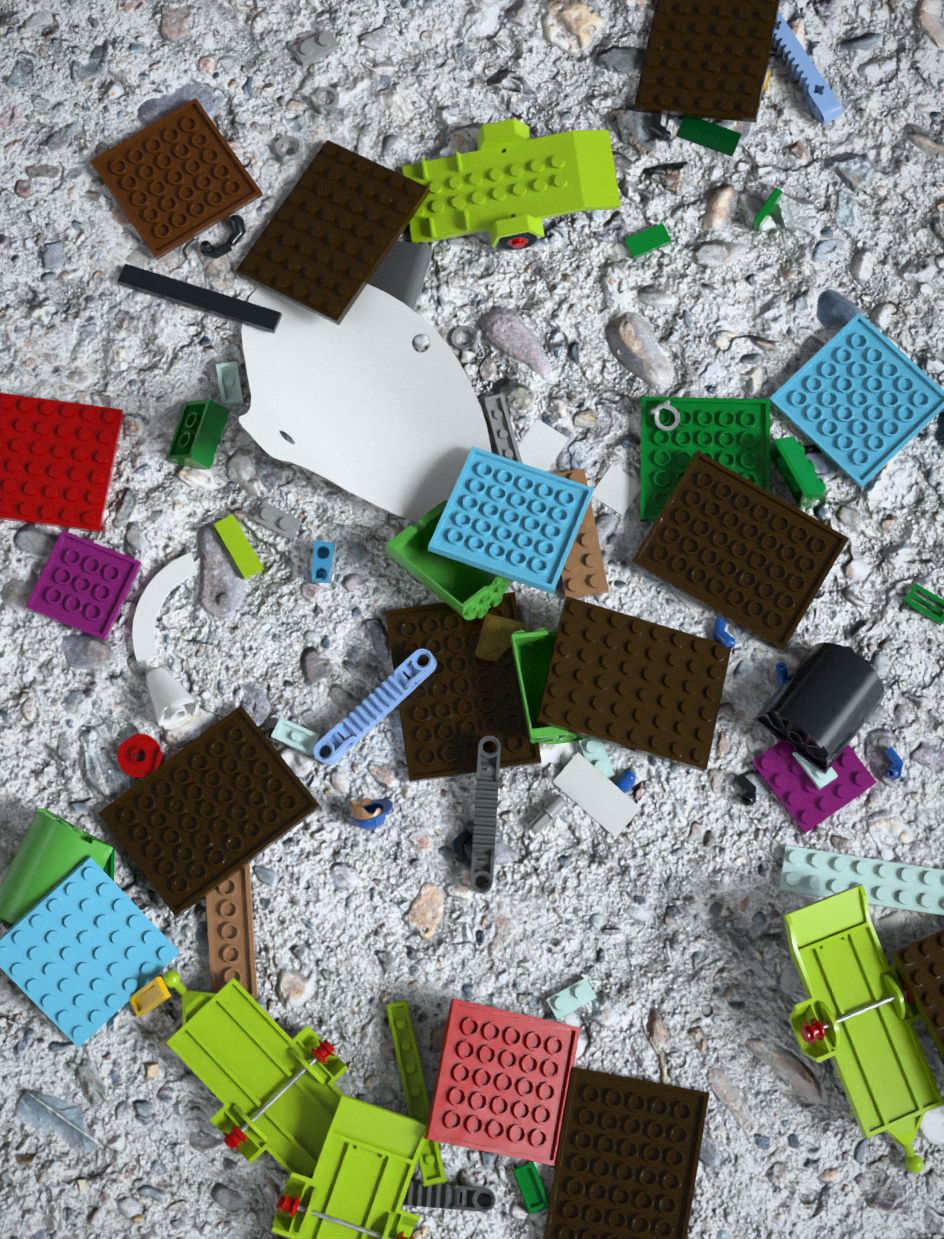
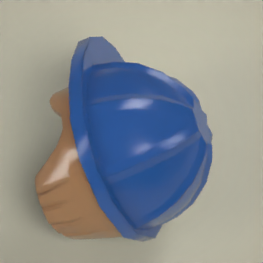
M366 798L361 803L353 799L350 802L351 820L361 829L368 831L376 829L384 823L385 815L392 810L393 804L388 799L371 800Z

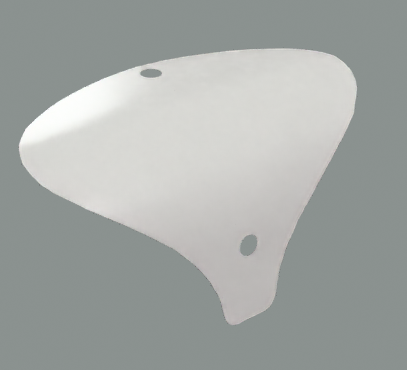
M367 284L340 325H337L261 286L257 287L249 297L247 302L282 312V318L275 334L242 324L241 328L251 404L248 412L240 416L238 420L259 446L273 458L304 467L388 512L418 523L422 516L442 501L449 500L472 446L492 453L487 425L480 403L459 360L437 330L403 302ZM419 334L426 335L430 340L428 350L422 353L415 351L412 346L414 337ZM279 431L287 433L294 440L295 444L286 441Z

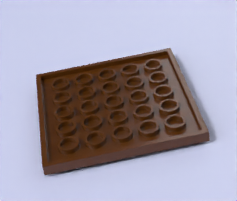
M196 98L90 161L156 260L263 196L257 184Z

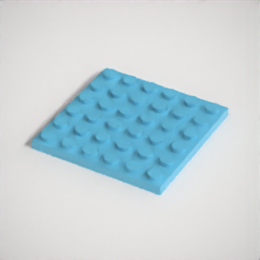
M860 312L769 398L772 405L860 488H863L944 409V390Z
M472 446L428 545V551L553 594L595 488Z
M90 856L81 862L0 937V968L78 1048L129 1001L131 995L144 987L180 953Z

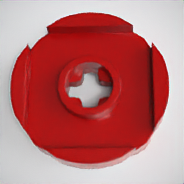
M135 734L121 743L117 753V760L121 769L128 776L135 779H144L161 766L163 753L160 745L151 736ZM143 751L146 758L141 762H137V758H134V755Z

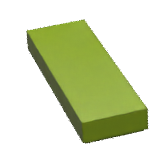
M233 514L214 524L245 580L264 570Z

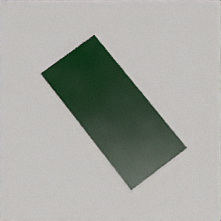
M689 116L684 117L677 133V137L731 157L742 135L700 118Z

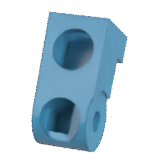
M314 541L312 582L330 584L335 553L334 543Z

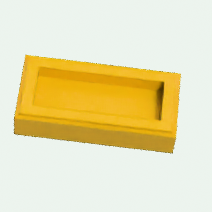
M160 976L131 995L129 1001L137 1017L140 1018L166 1001L171 995Z

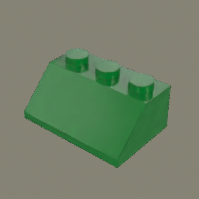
M211 399L185 402L165 460L197 470L210 469L214 462V455L217 446L220 444L221 434L227 423L230 410Z
M794 436L778 438L772 444L770 457L798 507L801 509L822 499L826 492V486L821 478L818 479L816 476L813 462L807 460L802 443L800 441L797 442Z

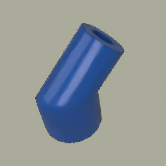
M716 618L713 633L714 640L722 643L724 647L728 648L731 646L733 648L736 641L725 632L726 620Z
M783 662L776 664L778 689L788 677L787 665Z
M890 747L883 752L889 761L886 775L889 779L896 780L901 776L903 761L893 747Z
M625 770L621 779L618 782L612 783L626 793L634 785L636 777L633 771Z

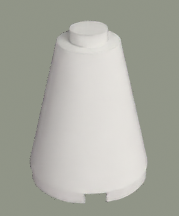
M155 667L148 672L146 681L156 720L160 727L163 726L164 729L177 728L187 722L186 718L191 715L193 718L199 710L197 701L165 668Z

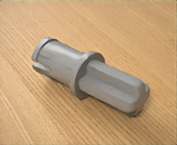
M557 794L546 807L541 808L542 811L529 823L530 829L535 833H539L551 820H555V816L568 805V802L560 794Z

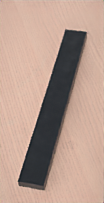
M129 264L124 265L117 280L118 285L274 334L282 318V312Z

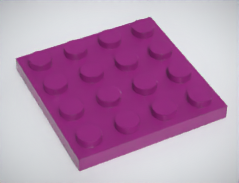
M62 530L25 607L30 611L106 642L142 563Z
M778 742L751 762L804 835L877 783L849 745L831 766L838 777L820 790L793 756L795 749L788 742Z

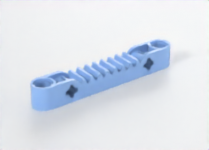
M779 12L772 43L773 48H778V55L782 54L781 60L786 61V68L791 67L790 74H795L794 80H799L798 86L804 87L803 94L807 93L806 102L817 120L824 125L842 115L841 105Z
M418 649L410 655L388 677V680L382 683L381 687L376 688L375 692L370 694L367 700H363L362 704L357 706L354 712H350L347 718H344L342 722L334 726L316 743L313 749L315 758L324 765H333L433 673L437 662L432 653L427 649ZM422 658H429L427 665L419 666ZM326 748H331L330 755L328 757L323 758V750Z

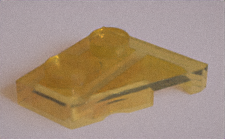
M486 613L475 657L497 662L507 648H510L512 645L510 639L512 633L526 630L527 623Z

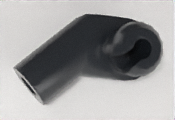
M653 113L651 115L650 133L658 140L666 142L671 138V132L661 125L662 115Z
M233 215L229 219L233 233L227 241L234 247L246 233L244 219L240 215Z
M203 241L200 244L201 253L214 259L232 251L228 241L218 247L211 245L209 241Z
M741 773L734 782L742 788L741 801L743 805L752 806L756 802L757 789Z
M464 829L451 843V856L459 863L467 859L464 845L473 837L467 829Z

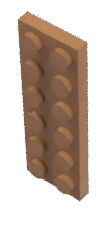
M584 468L554 473L557 476L588 486ZM591 501L561 573L565 597L577 599L609 593Z
M248 863L206 895L211 993L217 994L230 980L235 978L254 999H258L250 863Z

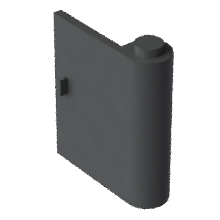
M396 241L368 284L388 293L414 310L433 250L429 244L424 242Z

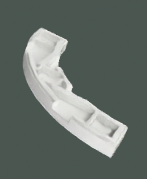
M191 552L165 566L151 580L138 602L132 627L133 648L138 663L158 656L155 641V624L157 615L166 597L182 582L199 574Z

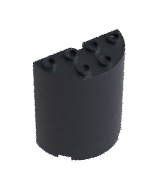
M829 642L818 643L809 650L753 720L783 743H790L796 753L826 774L884 699V687L878 674L873 669L872 663L856 654L851 647H844Z

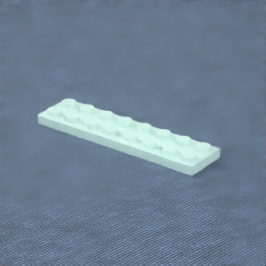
M785 845L779 891L826 898L862 884L867 895L868 905L944 917V870Z

